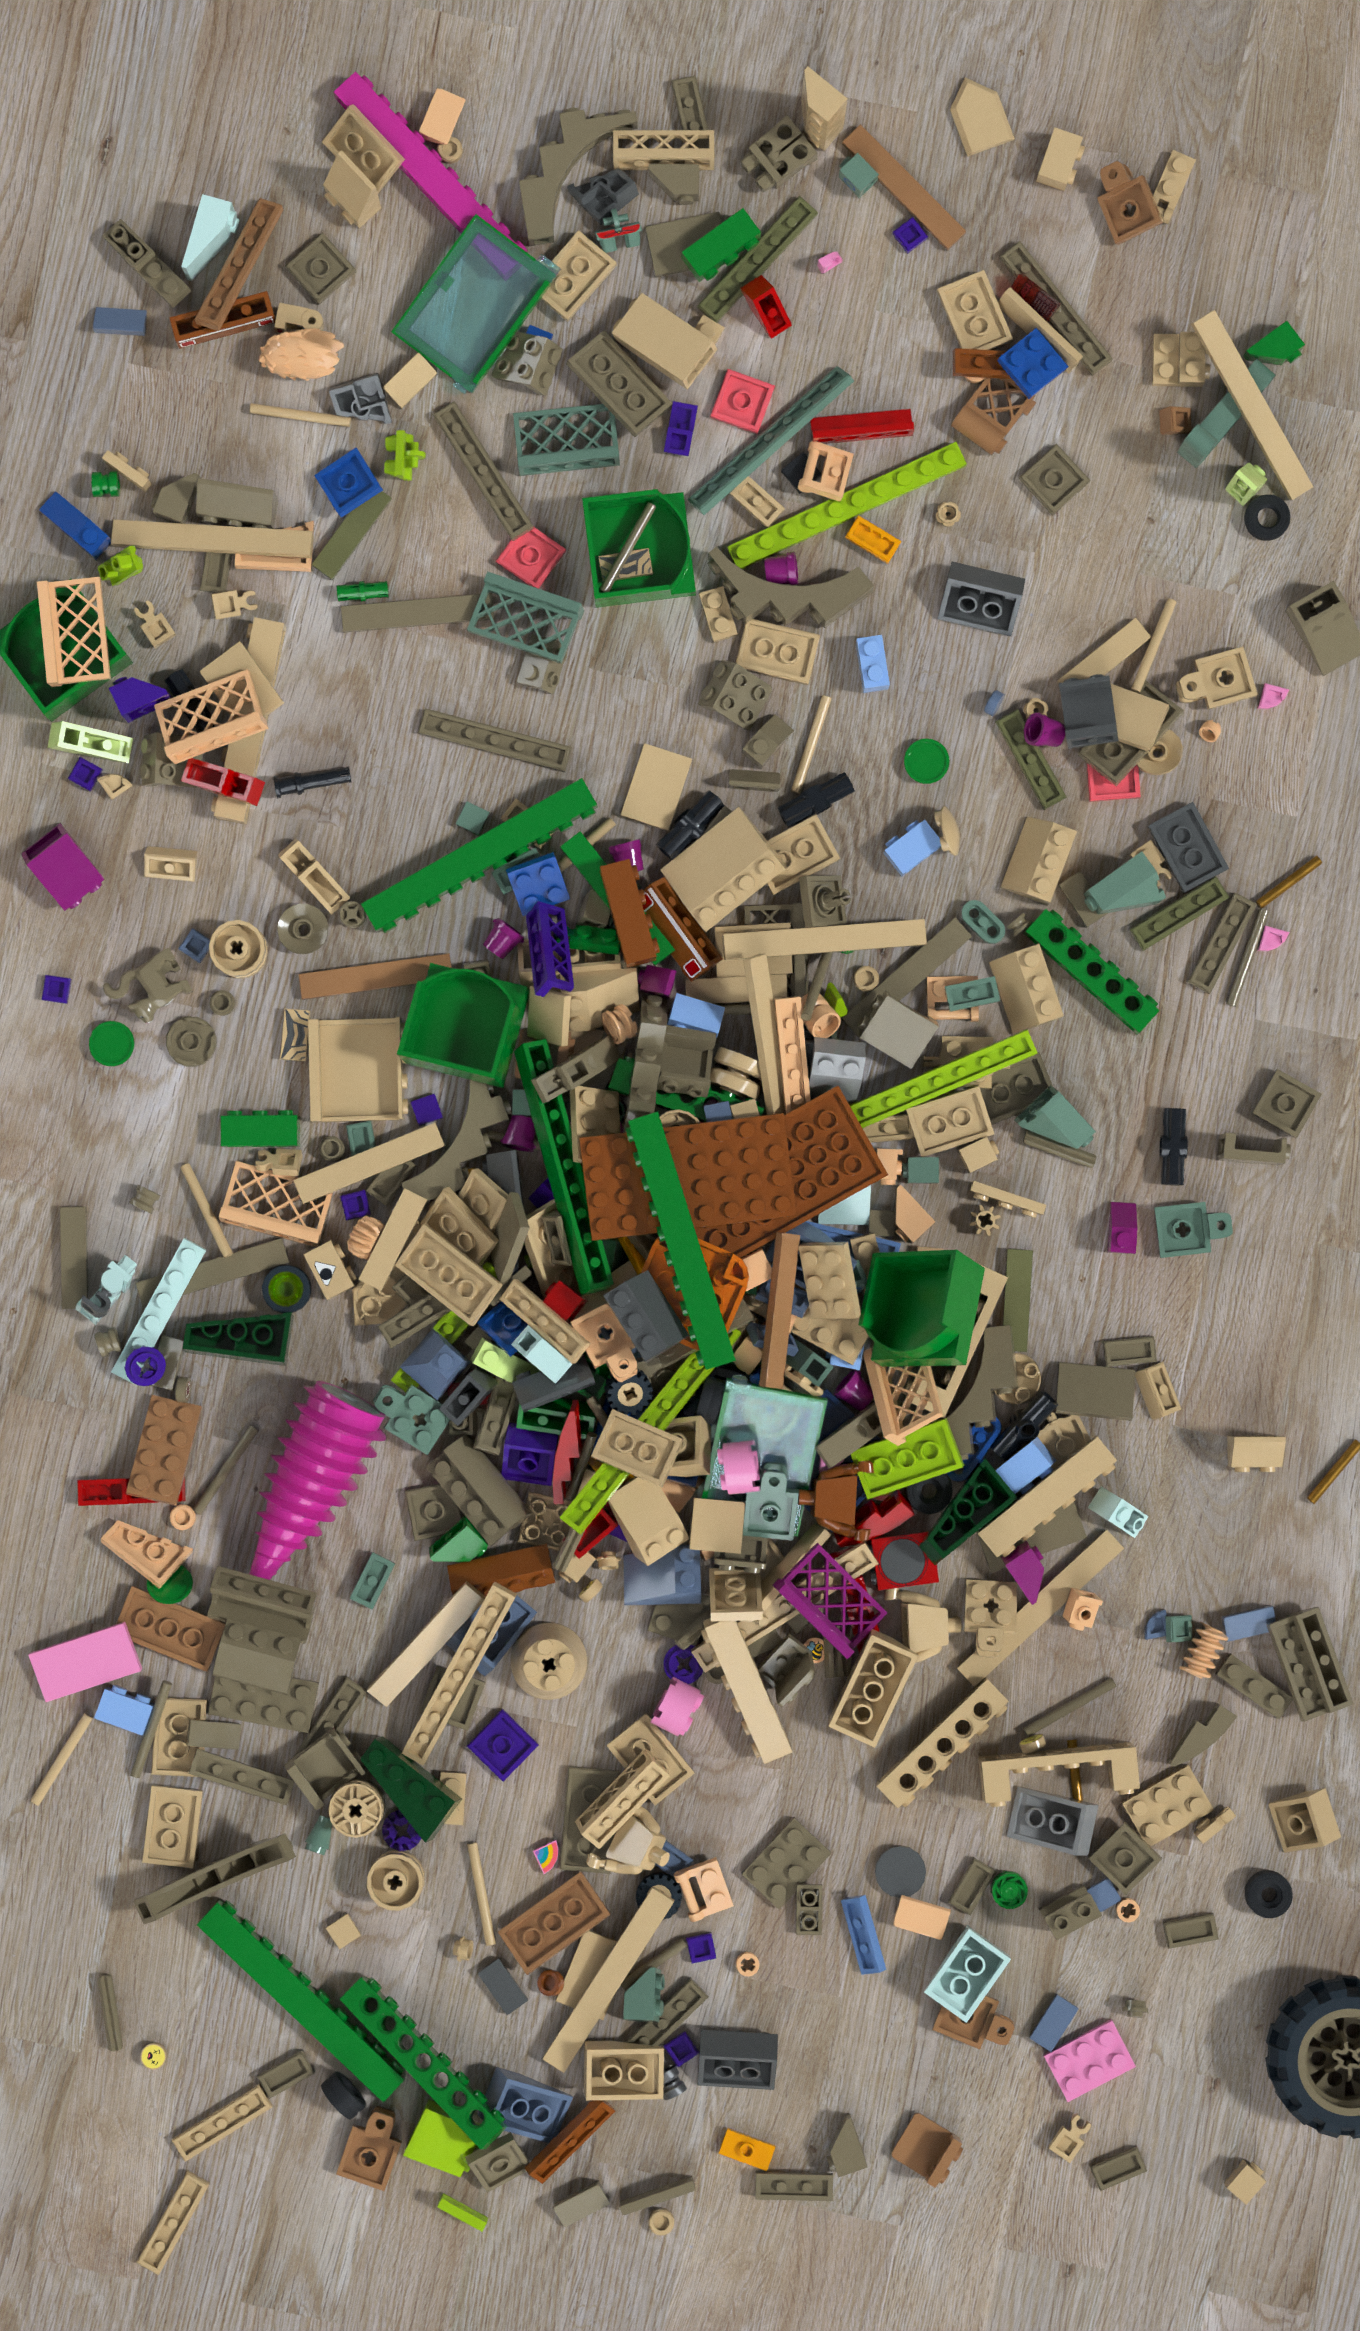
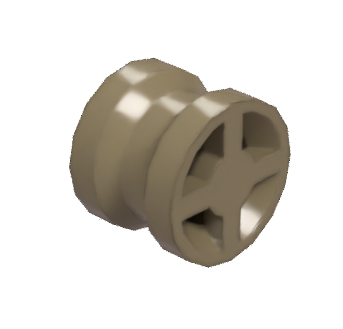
M354 901L346 902L342 905L339 912L341 921L349 928L360 927L366 919L363 907Z
M137 1185V1193L135 1197L130 1199L129 1203L152 1214L154 1210L153 1205L155 1201L159 1200L161 1195L141 1185Z
M115 1327L109 1328L108 1332L94 1333L96 1344L102 1357L108 1356L109 1352L122 1351V1344Z

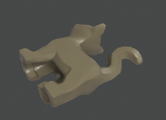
M170 948L155 954L148 962L141 964L135 969L127 970L123 973L117 989H113L108 982L103 985V991L109 998L118 999L128 992L131 980H138L147 992L148 997L136 1000L129 1004L128 1008L130 1012H134L145 1023L152 1022L157 1009L169 1005L178 994L182 992L190 994L193 992L187 980L172 984L167 982L166 973L170 971L176 973L181 970L177 961L174 960L175 957Z

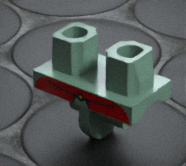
M616 208L611 209L612 217L603 218L604 226L614 224V227L595 231L596 239L600 241V245L605 253L617 250L614 238L616 236L624 235L627 248L640 245L639 231H642L641 224L638 221L620 225L621 222L629 221L628 214L618 215Z

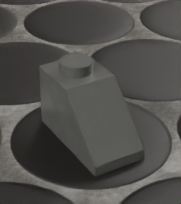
M477 1367L465 1377L439 1409L459 1426L485 1400L498 1382L485 1369Z

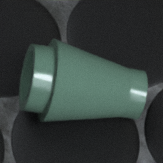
M319 1815L316 1824L305 1840L307 1842L305 1849L325 1855L326 1849L329 1850L332 1831L330 1818Z

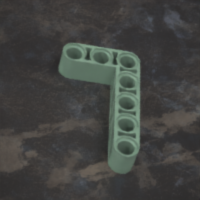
M1258 359L1248 368L1261 393L1276 376ZM1229 391L1200 425L1197 424L1177 451L1180 456L1195 468H1198L1242 416Z

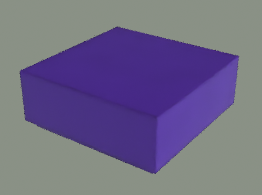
M913 217L892 233L907 254L928 239L926 233Z
M79 757L68 779L91 792L97 782V777L101 775L103 769Z
M45 975L42 1000L68 1004L72 979Z
M435 1093L411 1101L419 1126L443 1118Z
M365 1190L340 1196L346 1221L371 1215Z
M711 1932L686 1937L691 1964L717 1959Z
M683 2031L664 2044L665 2049L677 2067H680L699 2054L698 2049L686 2031Z

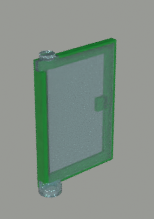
M475 214L391 332L455 380L453 386L464 394L467 390L473 393L553 283L561 268L542 254L536 260Z
M733 1375L732 1379H726L711 1450L710 1475H706L701 1498L745 1502L746 1504L747 1493L729 1495L727 1490H722L720 1475L725 1474L724 1464L719 1465L717 1450L723 1449V1443L748 1440L755 1441L756 1445H751V1450L757 1451L760 1480L755 1481V1485L761 1484L764 1464L766 1462L784 1463L787 1467V1488L808 1490L816 1456V1449L814 1447L819 1442L828 1399L777 1388L760 1387L757 1384L747 1383L748 1379L741 1375ZM798 1504L794 1536L797 1537L805 1506ZM772 1507L763 1511L770 1518L773 1517V1514H778Z

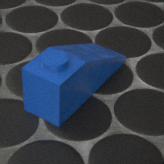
M56 491L39 509L41 513L93 559L97 560L110 546V537Z

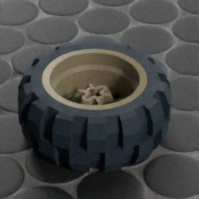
M1337 1975L1335 1979L1330 1980L1320 1978L1304 1985L1305 1989L1295 1997L1290 1995L1278 2009L1280 2014L1276 2022L1270 2024L1266 2039L1268 2056L1265 2057L1268 2077L1271 2079L1275 2093L1282 2103L1303 2125H1308L1316 2129L1318 2133L1334 2138L1346 2135L1356 2139L1360 2138V2079H1353V2072L1355 2069H1360V1979L1357 1976ZM1342 2018L1340 2029H1337L1335 2019ZM1352 2023L1358 2024V2031L1354 2035H1347L1346 2029L1348 2025ZM1325 2027H1331L1333 2029L1332 2035L1327 2039L1321 2038V2031ZM1313 2037L1321 2042L1320 2046L1310 2045L1309 2043ZM1316 2051H1322V2060L1317 2063L1312 2062V2054ZM1349 2051V2054L1354 2058V2060L1346 2059L1344 2062V2060L1337 2054L1339 2053L1341 2055H1346ZM1323 2068L1321 2076L1313 2082L1310 2075ZM1339 2072V2079L1335 2083L1327 2081L1329 2073ZM1345 2081L1351 2082L1353 2095L1345 2096Z

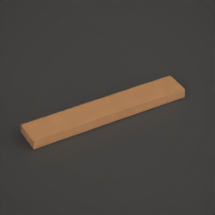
M861 124L842 142V145L853 156L859 153L879 174L878 181L947 251L966 234V230Z
M259 198L196 315V324L216 331L221 329L283 212L281 204Z
M450 953L299 974L302 1000L415 985L417 981L422 982L426 979L430 963L452 968Z
M776 1232L759 1380L760 1387L783 1389L800 1235Z

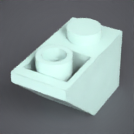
M529 1325L511 1344L555 1384L572 1365L568 1359Z
M1102 1486L1088 1506L1090 1510L1134 1538L1143 1528L1148 1518L1143 1512Z

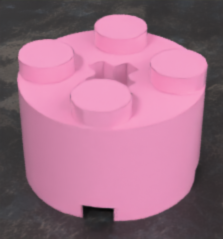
M754 1440L723 1443V1449L717 1450L719 1465L724 1464L725 1473L720 1475L722 1490H727L729 1495L760 1491V1486H755V1481L760 1480L757 1451L751 1450V1445H756Z
M672 1677L669 1682L670 1686L662 1694L650 1723L678 1737L679 1734L683 1736L685 1732L687 1733L693 1721V1718L689 1716L691 1712L694 1713L696 1709L698 1710L704 1695L700 1694L701 1690Z

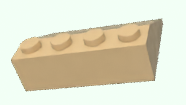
M737 807L660 871L691 915L707 932L782 872L787 865L744 811Z

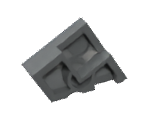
M619 168L609 171L603 176L589 178L590 183L577 187L573 183L567 187L568 192L600 225L604 224L603 218L612 217L611 209L616 208L618 212L639 195L635 182Z
M378 373L330 387L329 393L338 416H353L362 420L371 419L383 421L385 424L392 423Z

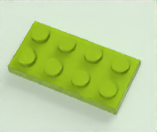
M947 1418L931 1422L905 1436L906 1442L899 1446L885 1438L861 1446L851 1454L852 1460L856 1464L859 1461L865 1460L873 1463L874 1473L858 1472L867 1499L964 1467Z

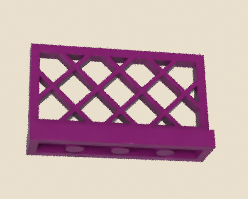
M818 1543L782 1579L778 1578L772 1584L846 1659L854 1653L852 1649L888 1613ZM820 1552L824 1556V1568H811V1559ZM824 1572V1586H811V1573ZM829 1572H840L842 1574L841 1585H829ZM798 1573H806V1586L796 1587L791 1580ZM846 1579L851 1583V1585H846ZM841 1589V1603H828V1590ZM846 1589H857L859 1591L858 1602H846ZM824 1590L823 1603L813 1604L811 1602V1591ZM863 1596H864L869 1602H863ZM863 1606H874L879 1611L872 1619L863 1620ZM841 1607V1620L830 1621L828 1619V1608ZM846 1607H858V1620H845ZM858 1624V1633L850 1641L845 1636V1625Z

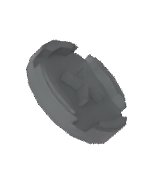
M895 1846L890 1847L880 1855L876 1861L875 1875L877 1883L884 1892L890 1896L901 1898V1895L908 1897L920 1890L925 1882L926 1868L918 1852L910 1847Z

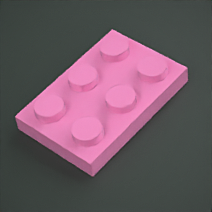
M1112 2019L1053 2049L1052 2052L1049 2051L1043 2054L1067 2102L1136 2067Z

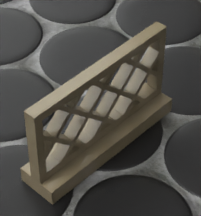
M802 903L744 906L745 925H753L751 923V912L761 911L768 917L762 924H768L770 921L777 923L773 918L779 911L790 910V921L788 923H791L792 929L805 928ZM766 911L774 912L771 915H769ZM808 954L793 955L794 974H787V980L791 977V985L788 983V987L791 989L792 997H803L809 993Z

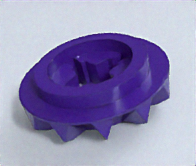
M142 1346L141 1348L133 1349L132 1353L126 1357L124 1369L131 1382L139 1386H149L161 1379L165 1372L166 1363L163 1355L157 1349ZM147 1359L149 1365L153 1369L145 1368L143 1371H141V1367L137 1364V1362L144 1363Z
M675 1645L669 1649L664 1658V1670L669 1679L675 1677L687 1684H691L699 1679L703 1669L691 1652V1649L695 1646L690 1645L685 1650H682ZM677 1655L682 1659L692 1656L691 1661L688 1663L692 1672L685 1668L679 1669L676 1672L679 1666Z
M400 1810L392 1812L385 1819L382 1826L383 1839L389 1847L395 1850H411L420 1842L421 1837L412 1825L409 1824L407 1832L411 1838L402 1835L395 1839L398 1830L394 1823L402 1827L409 1822Z

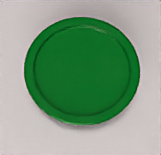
M933 739L915 741L909 746L904 756V766L908 775L919 783H935L944 777L949 768L950 760L946 748L940 742Z
M107 1021L99 1024L92 1031L89 1038L91 1055L97 1062L105 1066L113 1067L125 1063L131 1057L134 1050L135 1042L132 1032L127 1026L117 1021Z
M182 1565L160 1589L147 1579V1590L150 1596L163 1604L181 1602L190 1594L193 1586L190 1572Z

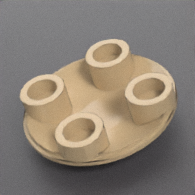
M943 806L940 811L935 812L936 824L938 827L941 826L943 836L940 837V844L944 852L949 851L952 855L956 856L960 846L959 827L950 810Z
M1015 1353L1019 1388L1012 1389L1013 1393L998 1395L997 1390L994 1393L1007 1403L1021 1404L1029 1401L1038 1392L1041 1384V1373L1033 1359L1024 1354Z

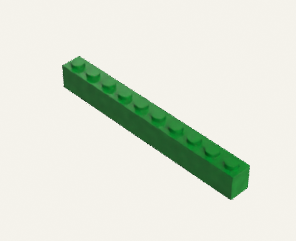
M583 778L361 903L375 930L387 933L397 927L396 922L405 918L408 921L417 916L420 908L426 905L428 908L435 906L441 902L440 897L447 893L450 896L463 889L462 885L470 880L472 883H475L485 877V871L492 867L495 871L506 865L508 858L514 855L518 858L529 852L528 847L536 842L538 845L549 841L552 838L550 834L557 830L562 833L574 826L572 822L581 817L582 820L593 816L596 813L594 809L598 808V805Z
M547 1040L523 1043L514 1051L557 1211L562 1217L580 1294L584 1296L605 1291L614 1285L602 1240H591L583 1170L581 1163L573 1162L572 1131L562 1094L548 1102L542 1103L531 1081L554 1067Z
M654 1112L629 1120V1127L625 1128L629 1143L635 1142L637 1152H633L637 1168L643 1167L645 1176L641 1177L642 1185L645 1192L650 1191L653 1199L648 1204L652 1216H658L661 1225L656 1227L660 1242L666 1241L669 1250L665 1251L664 1255L668 1267L674 1266L676 1276H673L672 1280L676 1292L681 1290L684 1298L683 1301L679 1302L683 1315H689L692 1325L687 1326L691 1341L697 1340L700 1349L695 1351L699 1366L705 1365V1369L708 1370L736 1361L659 1113Z
M220 1899L197 1923V1926L384 2103L405 2080L404 2067L398 2061H391L386 2057V2050L379 2043L375 2042L373 2044L366 2038L367 2032L358 2024L354 2026L348 2020L349 2015L341 2007L335 2008L329 2002L330 1997L322 1989L317 1991L310 1984L312 1980L304 1972L300 1971L298 1973L292 1967L293 1962L285 1954L279 1955L273 1949L275 1945L266 1936L261 1938L254 1931L256 1927L247 1918L242 1920L236 1914L237 1909L232 1903L227 1900L223 1902Z

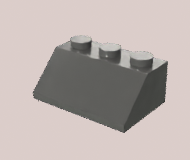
M952 561L938 619L1012 636L1023 596L1025 578Z
M512 1150L486 1155L487 1161H482L483 1173L489 1176L508 1195L510 1192L518 1193L524 1208L518 1152Z
M648 1270L625 1281L603 1295L645 1363H648L690 1336Z
M584 1354L576 1364L572 1363L571 1367L556 1384L541 1371L532 1375L530 1371L515 1376L517 1381L512 1382L523 1412L596 1384Z
M716 2029L701 2030L698 2086L774 2090L778 2034L719 2031Z

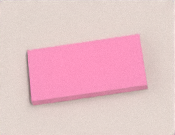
M126 1622L31 1652L28 1655L45 1702L142 1670Z

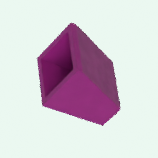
M61 822L21 853L26 865L64 911L78 906L82 902L81 898L88 892L94 893L102 886L101 882L105 880Z

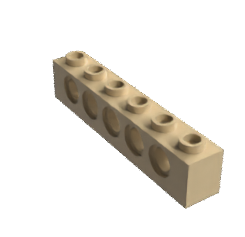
M985 1677L875 1783L876 1786L897 1808L901 1805L904 1807L908 1806L915 1799L913 1794L920 1787L924 1790L934 1780L932 1775L936 1771H944L952 1763L950 1758L957 1751L959 1754L964 1752L971 1744L969 1740L975 1734L980 1736L989 1727L987 1722L993 1716L998 1718L1007 1710L1006 1704L1009 1701ZM979 1702H984L987 1704V1712L981 1716L974 1713V1706ZM960 1720H966L969 1723V1729L965 1733H958L955 1730V1725ZM941 1738H948L951 1742L950 1748L946 1751L937 1749V1742ZM922 1756L932 1758V1765L927 1769H922L918 1765V1761ZM904 1774L913 1775V1784L908 1787L902 1786L900 1784L901 1776Z

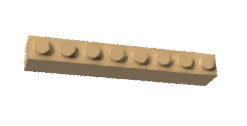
M254 617L253 624L249 623L246 638L250 639L247 650L272 686L275 687L287 627L281 622ZM266 730L228 744V747H224L221 762H225L224 767L256 778ZM218 794V797L214 796L211 811L215 812L214 816L216 819L247 825L251 804Z

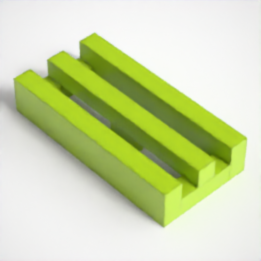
M445 2193L442 2194L438 2202L437 2208L483 2232L488 2221L487 2216Z

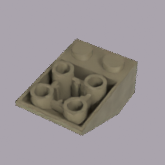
M1334 581L1293 603L1285 610L1323 676L1360 656L1359 630L1344 597Z

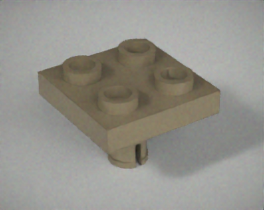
M841 875L799 877L805 928L847 925L845 905L850 903L851 898L844 899L845 896H850V893L847 889H842Z

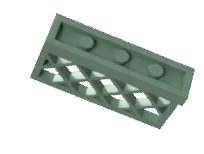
M604 404L513 413L519 475L525 476L620 466L615 416L609 411L610 419L604 425H601L594 419L598 412L609 411ZM575 414H580L586 418L579 428L568 421ZM548 417H556L561 421L553 431L543 424ZM530 419L536 425L529 433H526L520 428L519 420ZM590 422L600 429L592 439L582 432ZM564 425L575 432L568 441L557 435ZM539 428L550 434L542 444L532 437ZM605 433L612 438L613 446L602 447L596 441ZM578 435L589 442L584 449H576L571 445ZM553 438L563 444L562 448L557 452H551L546 448ZM528 440L538 447L534 454L522 455V447Z
M487 571L484 578L485 585L467 631L562 664L579 619H582L584 613L582 604ZM491 592L499 595L502 602L488 609L485 602L488 593ZM516 601L521 602L525 611L511 616L507 605ZM505 607L509 618L495 624L491 613ZM539 609L546 611L549 618L535 624L530 613ZM488 615L493 626L484 630L476 628L478 619ZM528 615L533 626L519 632L514 621ZM562 617L571 619L569 628L558 632L554 621ZM512 623L516 634L507 638L501 636L498 628ZM551 623L556 634L542 640L537 629ZM535 630L539 642L531 646L524 644L521 637ZM559 639L562 646L558 655L547 651L545 644Z

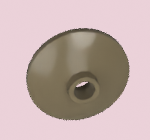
M296 904L286 909L281 915L277 927L278 936L281 943L289 951L296 954H310L317 951L325 943L328 936V922L325 915L315 906ZM306 925L308 932L304 935L300 934L299 928Z

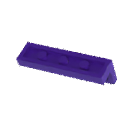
M538 901L526 915L535 995L544 997L552 987L571 992L574 988L565 909ZM548 913L557 916L558 922L555 923L548 916ZM553 931L560 939L559 943L551 936L550 932ZM553 951H556V953L562 958L561 963L553 955ZM555 971H558L565 978V981L557 979Z

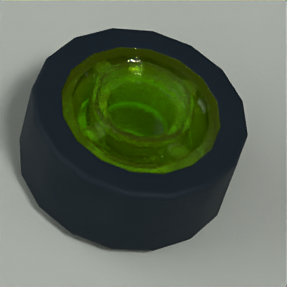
M291 1265L278 1266L272 1269L266 1275L262 1284V1294L267 1305L274 1311L281 1313H294L302 1309L309 1301L312 1292L311 1282L307 1274L300 1268ZM290 1282L293 1286V1293L285 1297L281 1294L280 1288L283 1283Z

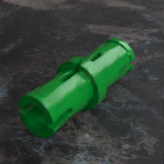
M359 581V584L337 585L338 602L347 600H361V602H364L366 599L389 598L387 581L377 583Z

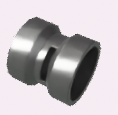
M676 2065L664 2069V2100L672 2099L687 2090L684 2081H681L678 2077L679 2071Z

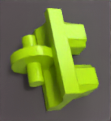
M396 430V435L385 438L386 450L396 452L395 460H386L384 472L404 481H412V468H418V460L425 459L426 453L419 451V442H413L414 436L405 433L404 430Z
M135 545L126 547L98 566V572L102 581L110 580L112 586H116L131 576L138 575L143 570L142 558L135 554Z

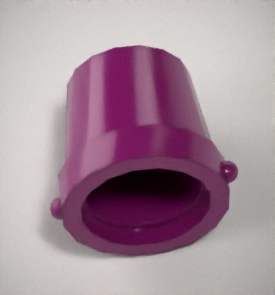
M795 551L765 558V573L768 582L798 585V566Z
M1041 713L1031 714L1024 727V739L1029 745L1058 747L1062 744L1066 734L1063 723Z
M640 839L609 847L610 855L612 854L614 862L630 859L631 866L636 865L638 871L644 870Z
M497 918L493 920L494 926L483 945L492 953L504 959L518 943L524 942V936L508 923Z
M512 1115L506 1134L500 1140L502 1145L518 1151L533 1152L536 1146L533 1143L535 1127L532 1118Z
M855 1369L842 1379L834 1391L837 1399L844 1400L858 1411L863 1410L874 1398L871 1386L861 1377V1371Z

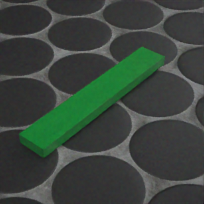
M580 831L561 845L560 848L610 910L600 874V866L607 864ZM652 921L653 928L649 929L652 939H657L660 953H656V961L652 962L656 966L672 954L675 949Z

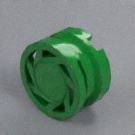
M1004 1871L993 1879L991 1894L1000 1907L1015 1909L1025 1902L1028 1895V1887L1018 1873Z

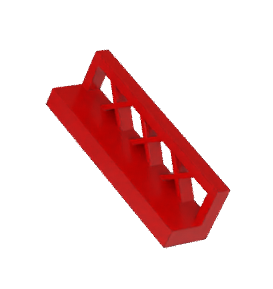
M911 409L816 417L810 420L812 441L823 444L913 436L914 432Z

